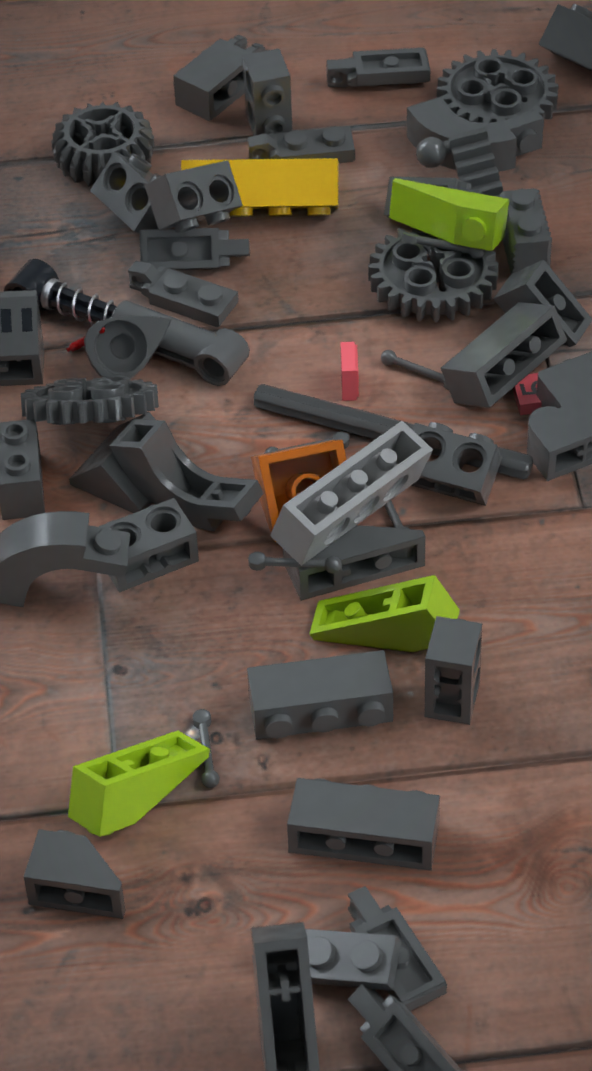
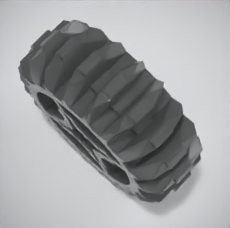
M102 101L97 106H92L88 103L85 109L74 108L73 115H63L62 122L55 124V131L52 134L53 140L51 141L57 168L62 170L64 176H72L74 183L85 180L88 187L96 182L114 152L129 158L133 153L151 164L153 148H155L154 136L149 120L144 119L142 112H134L132 106L121 108L118 102H115L113 105H105Z

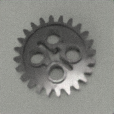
M492 49L491 55L485 56L479 50L477 51V58L473 59L465 54L463 55V63L453 60L451 69H443V77H438L437 98L442 97L456 115L472 122H499L537 110L544 119H552L553 110H557L558 84L555 83V74H549V67L547 65L538 67L539 59L535 58L525 61L526 53L512 57L511 50H507L504 55H499L496 49Z
M413 227L412 232H410L418 236L442 240ZM399 228L397 238L386 235L385 244L377 243L375 245V253L370 254L368 281L371 282V292H377L378 302L388 301L389 311L401 307V317H406L411 312L417 313V321H421L425 315H431L432 320L438 322L440 315L445 314L453 321L457 311L465 316H469L470 306L481 309L483 300H491L492 290L497 289L499 264L495 262V251L485 250L483 257L475 259L469 253L422 244H409L401 241L402 235L406 231Z
M125 376L94 377L92 380H87L86 378L59 379L54 381V383L46 384V386H35L34 389H27L25 393H21L22 417L26 416V419H35V422L47 420V423L56 425L82 424L88 421H93V423L120 422L126 420V417L133 418L135 414H147V411H155V408L159 407L157 384H152L151 381L143 382L142 379L131 381V378Z

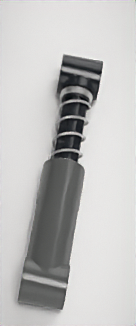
M29 259L4 287V292L37 290L39 309L53 310L58 308L60 314L68 315L72 313L76 320L84 321L88 319L92 326L94 325L92 321L98 322L115 316L137 315L170 318L172 321L154 354L196 369L198 374L212 385H226L250 354L249 345L245 339L231 329L223 328L214 333L128 300L122 301L118 306H115L113 299L107 303L99 300L98 294L92 297L83 294L82 288H79L77 291L69 289L66 282L61 283L54 269L40 259Z

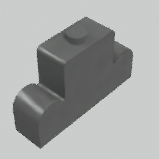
M592 351L573 359H567L562 363L538 372L536 395L541 400L542 406L533 411L529 416L527 454L533 457L534 465L547 481L592 464Z
M304 922L251 927L252 960L264 1070L320 1071L308 939Z

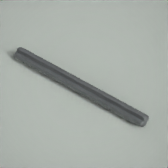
M260 384L254 393V406L259 409L374 440L401 421L266 384ZM403 421L413 430L414 424ZM498 447L502 460L497 473L522 480L528 479L533 467V457L528 454ZM433 449L431 455L439 457L442 451ZM473 459L465 464L480 468L483 462Z

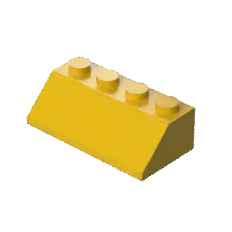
M338 158L228 160L243 206L231 211L230 216H253V209H268V216H292V209H307V215L328 216L331 215V208H339ZM181 160V170L227 160Z

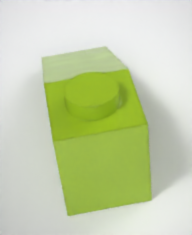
M395 178L392 182L389 218L452 244L493 251L505 237L509 199Z
M431 575L319 600L309 635L313 640L415 652L428 649L436 616L458 619L460 609L437 577Z
M177 730L75 765L72 771L68 817L86 828L91 834L99 837L111 835L117 830L136 824L209 758L210 749Z

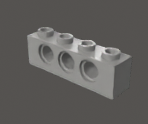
M400 421L285 503L270 536L302 566L418 481L433 449L407 424Z

